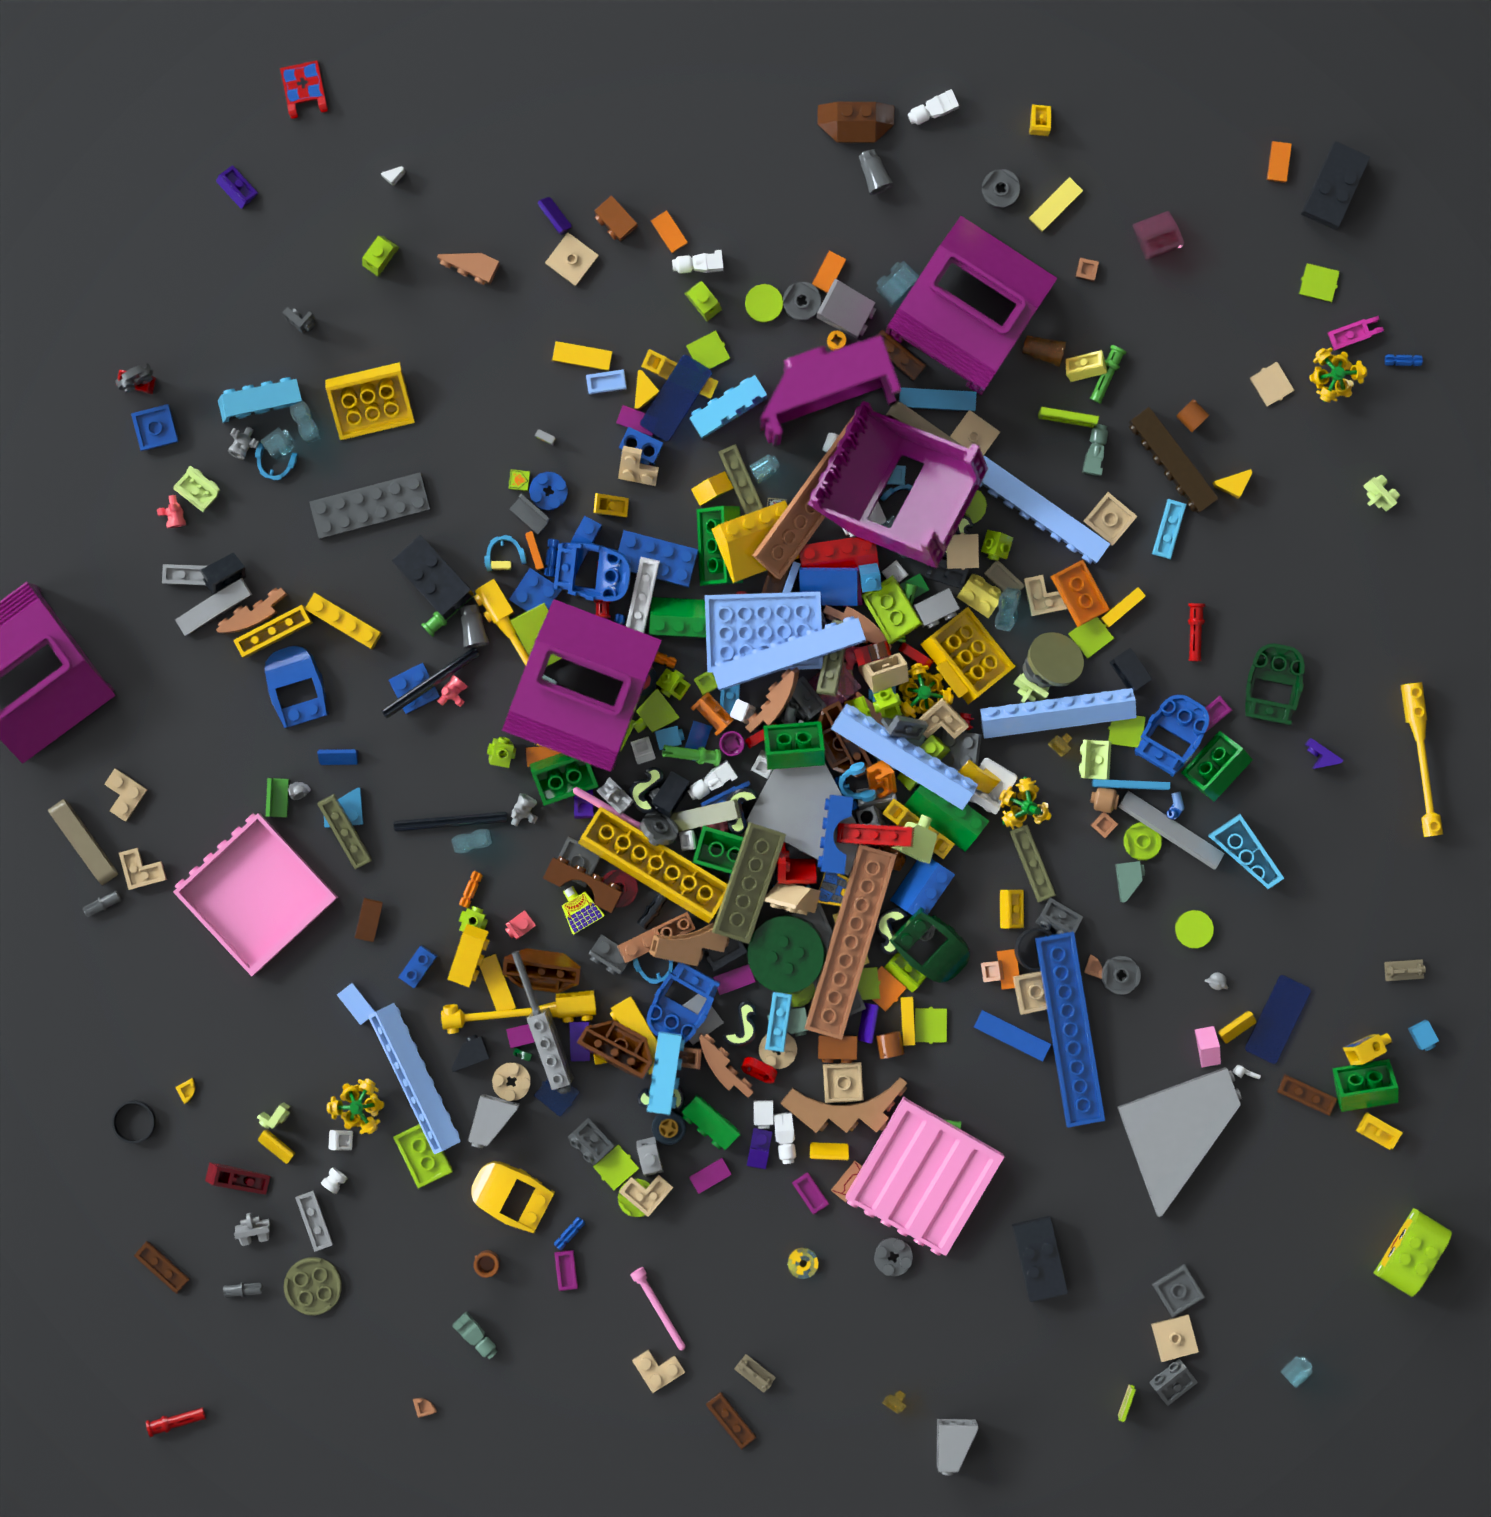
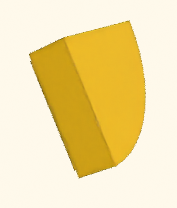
M193 1078L175 1087L184 1104L189 1102L195 1093V1081Z

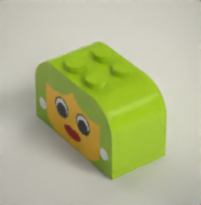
M1413 1208L1374 1271V1274L1410 1297H1413L1420 1290L1445 1250L1452 1231Z

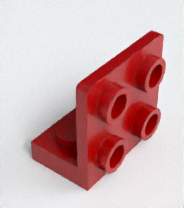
M783 843L777 860L778 883H817L816 860L789 859V850H786L785 843Z

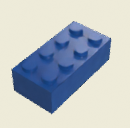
M624 530L618 550L627 557L631 573L637 574L641 557L658 560L660 563L656 580L689 588L698 549Z

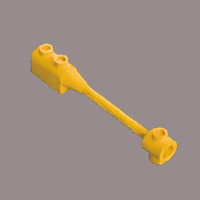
M493 579L476 589L477 595L473 597L479 606L483 605L486 609V612L483 614L488 622L493 621L511 640L526 666L529 656L518 639L509 616L514 614V611L497 582Z
M1422 682L1401 685L1405 720L1406 723H1410L1415 741H1417L1426 814L1421 818L1424 837L1443 835L1441 815L1434 812L1424 742L1427 713Z
M594 990L556 994V1002L540 1005L539 1008L541 1010L549 1007L552 1017L562 1018L564 1023L573 1022V1017H581L582 1021H589L593 1019V1015H596ZM449 1004L443 1006L441 1011L443 1030L447 1029L449 1034L458 1033L459 1028H463L465 1022L529 1016L532 1013V1009L523 1008L464 1014L461 1009H458L457 1004Z

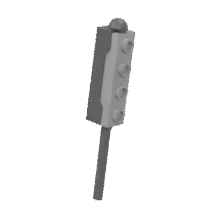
M515 951L512 955L532 1009V1013L527 1017V1021L551 1089H557L560 1094H567L571 1089L574 1076L549 1007L540 1010L519 951Z

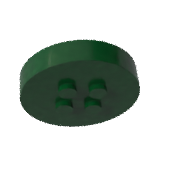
M792 915L778 916L763 923L754 932L748 946V962L753 975L763 986L779 993H794L811 985L821 974L826 957L824 940L815 926L803 918Z

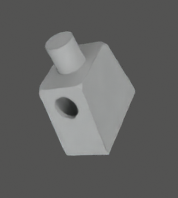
M655 1137L636 1141L643 1175L646 1177L664 1172Z

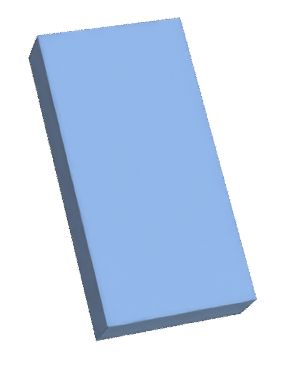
M624 369L586 375L589 395L627 389Z
M793 562L782 593L791 592L801 565L800 563Z
M353 983L337 994L360 1025L369 1019L368 1015L375 1012Z

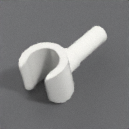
M1237 1065L1232 1071L1240 1078H1242L1244 1073L1256 1079L1261 1077V1075L1251 1072L1241 1065Z

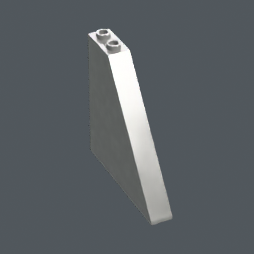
M826 764L824 766L773 769L746 822L785 833L784 843L818 860V857L823 854V848H820L821 837H825V829H822L823 817L827 818L828 810H824L825 799H829V795L842 796ZM852 814L851 817L845 818L839 822L847 824H857ZM837 824L833 835L836 847L847 855L844 874L848 876L851 872L859 844L837 843Z
M1225 1067L1117 1107L1158 1217L1165 1213L1241 1105L1239 1101L1242 1099L1239 1089H1235L1233 1085L1235 1081L1234 1075L1231 1070L1228 1071Z

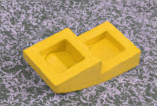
M968 760L958 771V773L978 784L976 789L987 794L1001 780L987 768L982 770L971 760Z

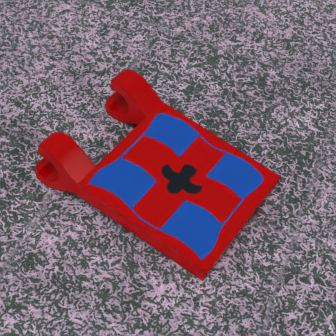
M318 60L280 68L291 119L298 117L295 105L298 103L318 100L320 111L322 113L328 111Z

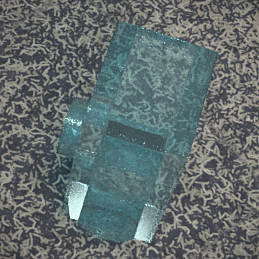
M279 427L260 441L275 460L281 456H286L295 447L292 444L294 439L286 429L282 431Z

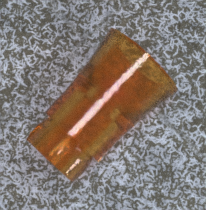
M1027 336L1022 353L1060 367L1067 341Z

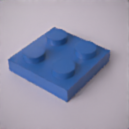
M169 404L131 413L140 451L179 442Z
M529 568L509 600L525 611H529L542 603H545L549 610L553 599L556 600L562 588L554 589L553 582Z
M421 663L389 679V682L397 698L429 678L430 675L424 663ZM434 686L403 708L405 714L440 698L436 687Z

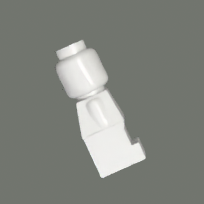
M952 89L928 100L926 106L919 105L911 109V113L907 115L911 124L916 123L919 125L928 121L930 117L937 118L959 109V104Z
M715 250L714 254L703 253L695 255L693 258L689 255L678 256L675 260H672L673 271L678 273L692 272V269L704 273L723 271L722 251Z
M725 760L712 768L704 780L700 779L692 784L688 793L693 800H700L710 793V789L712 791L723 786L726 781L730 779L733 781L738 778L737 774L728 760Z
M792 1113L773 1114L776 1142L780 1144L778 1146L779 1159L783 1161V1164L794 1163L796 1149L795 1144L792 1143L795 1140Z

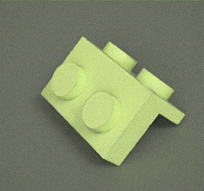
M189 466L184 476L173 487L176 492L202 512L212 504L220 491L215 482L209 481L200 470L194 469Z
M1083 740V744L1080 747L1082 763L1079 766V773L1081 778L1109 780L1111 741Z
M286 1103L280 1104L272 1117L265 1112L259 1114L257 1117L260 1120L259 1123L267 1129L270 1127L272 1129L275 1128L279 1123L282 1124L290 1114L288 1111L290 1106Z

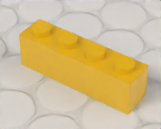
M316 593L313 594L305 607V610L372 650L382 635L378 630Z
M300 605L233 641L241 656L247 658L313 622L307 610H305V606Z
M630 996L611 1007L612 1012H610V1015L614 1021H619L620 1024L647 1038L653 1061L648 1071L650 1075L653 1073L657 1039L649 1029L634 999Z

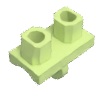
M1383 475L1372 478L1363 487L1368 491L1366 495L1371 499L1367 504L1371 506L1374 503L1378 508L1382 507L1386 512L1397 504L1396 500L1400 494L1393 488L1388 492L1383 487L1388 483Z
M1024 673L1020 674L1013 683L1020 688L1017 693L1023 696L1022 703H1025L1027 699L1031 702H1034L1036 699L1042 701L1049 694V687H1038L1035 683L1028 681Z

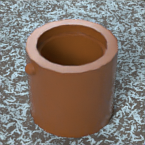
M1194 399L1176 415L1177 419L1191 432L1209 416Z
M900 1031L876 1036L880 1059L905 1054Z
M485 1250L475 1256L474 1270L479 1276L488 1278L498 1274L497 1270L500 1266V1260L495 1252Z

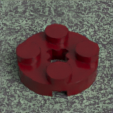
M621 869L612 870L603 877V882L607 884L613 882L618 885H624L622 888L624 892L616 906L617 908L628 906L635 900L638 884L634 877Z

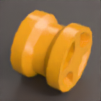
M833 331L828 335L827 345L831 350L835 351L845 347L846 336L843 332Z

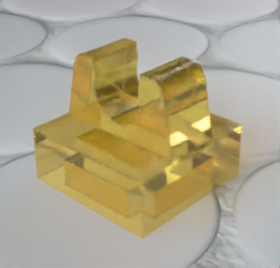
M1067 733L1062 738L1057 735L1048 745L1059 756L1063 757L1071 749L1068 743L1072 737Z
M899 1390L894 1396L891 1394L886 1396L882 1403L899 1414L906 1406L902 1403L906 1394Z

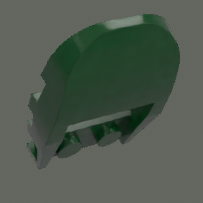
M1267 644L1258 650L1246 685L1245 717L1291 725L1292 721L1290 720L1294 710L1297 709L1304 686L1303 674L1305 664L1303 656L1298 650L1280 644ZM1255 678L1292 685L1289 705L1252 698Z
M921 907L890 939L892 945L911 967L938 983L947 982L957 976L967 965L970 958L967 943L955 932V929L942 922L935 915L929 916ZM933 925L948 939L921 965L907 951Z

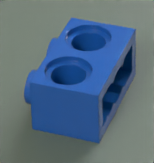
M628 427L619 450H623V446H626L629 439H635L637 441L635 448L642 449L640 463L655 465L664 445L663 442ZM652 447L655 450L654 455L651 457L645 456V448Z
M421 945L398 978L411 987L416 988L437 958V955Z

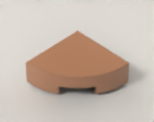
M1090 955L1084 973L1102 979V965L1096 957Z
M424 1398L413 1399L418 1418L437 1413L435 1406L429 1400Z

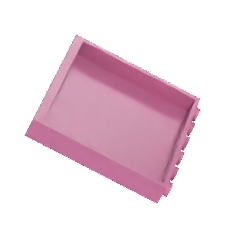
M254 813L245 820L247 822L242 828L240 826L231 833L233 837L228 841L226 839L217 846L219 850L214 854L212 852L203 859L205 863L200 867L195 866L189 872L191 876L186 880H180L175 885L177 889L173 891L251 977L258 973L338 898L260 813L256 815Z

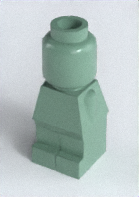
M1097 424L1095 428H1092L1090 442L1092 444L1085 455L1082 473L1095 476L1102 475L1103 468H1100L1104 457L1103 445L1107 443L1108 438L1107 426Z
M467 1311L453 1323L452 1327L470 1345H476L475 1349L483 1357L491 1359L498 1352L495 1349L496 1345L489 1337H484L485 1332Z

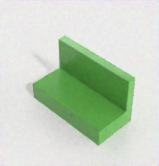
M267 778L266 817H288L289 779Z

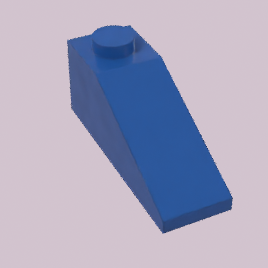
M584 516L571 543H594L602 525ZM579 549L576 574L589 550Z

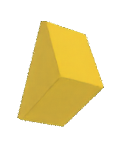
M1032 105L1029 135L1049 136L1051 131V106Z
M638 370L635 410L643 408L660 393L642 370Z
M1250 469L1214 481L1213 486L1238 499L1241 497L1252 475V470Z
M724 471L706 479L691 490L699 505L702 506L734 489Z

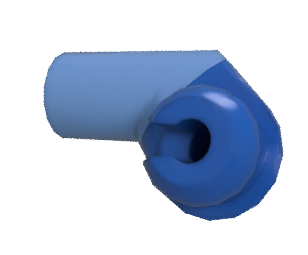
M1181 792L1171 794L1173 805L1166 813L1169 819H1177L1184 810Z

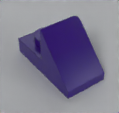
M1312 738L1306 742L1305 746L1308 747L1307 751L1316 757L1320 755L1312 769L1343 762V759Z
M753 1128L747 1166L766 1169L772 1131Z

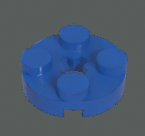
M553 472L538 474L532 480L529 493L531 500L538 508L551 511L564 504L568 496L566 482L560 475ZM551 486L554 493L550 494L549 497L545 496L546 493L543 489Z

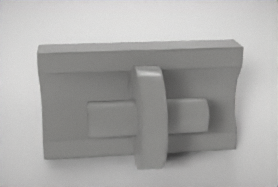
M610 777L597 790L620 815L634 802Z
M247 1213V1219L240 1220L241 1225L235 1226V1239H239L242 1246L251 1244V1236L253 1235L258 1236L259 1242L269 1240V1219L260 1220V1217L253 1218L251 1213Z

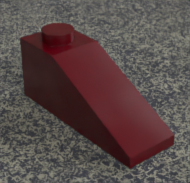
M210 1162L205 1181L213 1186L266 1195L270 1176Z

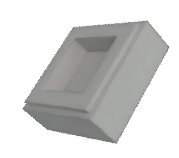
M540 429L535 434L536 438L552 446L556 441L554 436Z

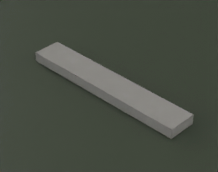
M1127 791L1118 806L1214 870L1218 867L1225 854L1173 819H1169L1167 815L1130 791Z

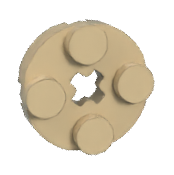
M789 1033L786 1035L784 1052H781L780 1055H777L772 1050H765L767 1034L762 1038L759 1045V1055L764 1063L775 1069H782L789 1066L795 1060L797 1045Z
M505 1063L494 1073L492 1079L493 1089L502 1099L507 1101L519 1100L529 1091L531 1085L530 1074L521 1064ZM509 1076L517 1079L515 1081L516 1086L507 1085V1078Z

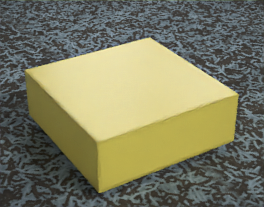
M491 561V568L493 570H511L512 562Z

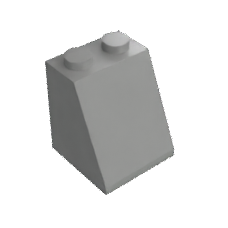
M835 279L817 312L816 318L857 339L859 335H864L868 327L865 325L867 319H872L876 312V308H874L875 302Z
M482 1094L468 1140L472 1142V1146L478 1148L488 1146L519 1108L520 1103Z
M937 1419L938 1472H942L943 1475H953V1472L959 1471L978 1430L975 1419Z

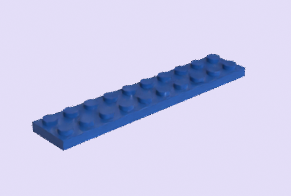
M1074 932L1035 938L1066 1127L1105 1121Z

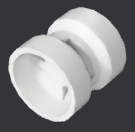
M332 1167L329 1171L330 1176L324 1178L321 1184L332 1193L337 1194L340 1190V1184L345 1183L348 1178L342 1172Z

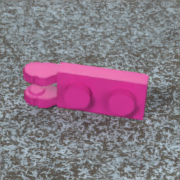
M1379 316L1367 320L1363 319L1328 332L1334 351L1383 332V327L1375 328L1372 331H1369L1367 327L1368 324L1378 322L1380 320Z

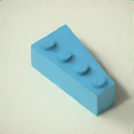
M755 375L751 378L748 377L740 382V385L736 388L732 387L725 391L724 396L719 399L716 397L707 403L708 406L704 409L700 407L693 411L690 421L701 439L766 400L767 394Z
M291 377L282 378L278 383H272V381L263 382L259 387H254V385L242 387L243 390L240 391L228 389L223 391L224 394H221L218 399L223 423L229 422V418L233 416L241 419L251 415V412L262 414L270 411L269 408L278 410L299 405L302 402L297 379L291 380Z
M1238 814L1208 835L1267 889L1284 879V876L1241 814Z
M660 1031L658 1033L649 1104L647 1107L648 1112L670 1115L671 1108L675 1109L677 1097H673L674 1089L678 1090L679 1078H676V1072L681 1070L682 1059H679V1052L684 1051L685 1040L681 1039L682 1035Z

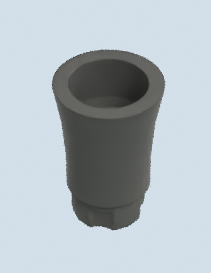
M875 149L865 151L859 155L861 168L864 172L870 195L879 194L894 186Z
M475 604L460 608L463 648L468 649L488 645L490 642L485 631L479 606Z

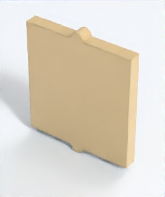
M1278 362L1266 369L1262 368L1261 372L1250 377L1266 406L1271 405L1277 400L1281 401L1282 397L1294 391Z
M962 532L953 535L947 547V569L961 568L965 570V568H979L978 534H964Z

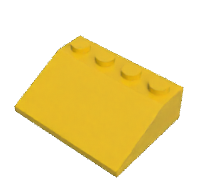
M400 362L325 380L326 391L340 440L415 423Z
M785 500L719 524L711 529L733 583L767 570L752 555L788 507Z
M969 607L965 608L920 644L936 665L945 660L949 663L969 690L962 696L967 704L979 697L1016 667Z

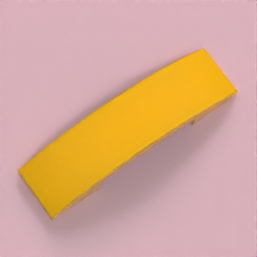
M650 349L641 365L642 368L711 399L719 382Z
M894 798L882 813L900 827H904L907 822L918 824L920 820L918 816ZM929 826V830L937 833L933 852L944 859L954 846V843Z

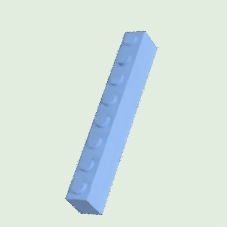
M984 456L988 470L979 487L983 485L989 489L987 492L995 498L998 496L1004 500L1003 503L1010 509L1014 507L1018 509L1020 516L1026 520L1030 518L1035 521L1034 525L1040 530H1048L1052 533L1050 536L1058 542L1061 540L1067 544L1066 548L1073 553L1078 551L1083 555L1082 559L1089 564L1092 562L1096 564L1110 545L1109 542Z
M854 616L843 619L844 623L838 625L835 622L825 625L823 630L813 629L807 631V635L799 637V635L788 638V642L782 644L781 641L770 644V648L763 650L760 647L752 650L750 655L745 656L743 653L734 656V660L726 662V660L718 661L715 663L716 666L711 667L718 689L722 691L864 643L866 638L859 618L855 619Z
M1133 689L1104 691L1101 693L980 709L983 736L985 739L1136 718V700Z
M847 703L831 728L961 810L964 809L977 788L978 784L972 779L958 773L956 769L945 765L938 758L926 753L922 748L916 747L908 742L906 738L890 735L886 728L872 717L866 716L856 707L850 706Z
M393 1003L368 1015L433 1153H439L461 1142L459 1133L451 1122L450 1114L443 1106L442 1098L434 1087V1081L426 1070L425 1062L420 1058L417 1045L412 1041L409 1029L404 1024L398 1007Z

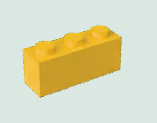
M469 924L466 925L447 980L469 987L472 981L476 982L479 971L476 970L477 966H481L485 956L482 955V951H486L490 941L487 939L489 931Z

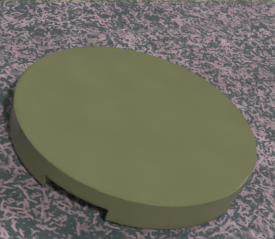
M1055 632L1041 634L1032 642L1028 650V662L1031 670L1035 675L1049 682L1048 684L1067 686L1072 684L1082 673L1084 667L1082 652L1073 640L1063 634Z
M308 1257L299 1260L289 1269L284 1280V1294L288 1303L305 1315H320L329 1311L337 1303L342 1291V1280L336 1267L329 1261L319 1257Z

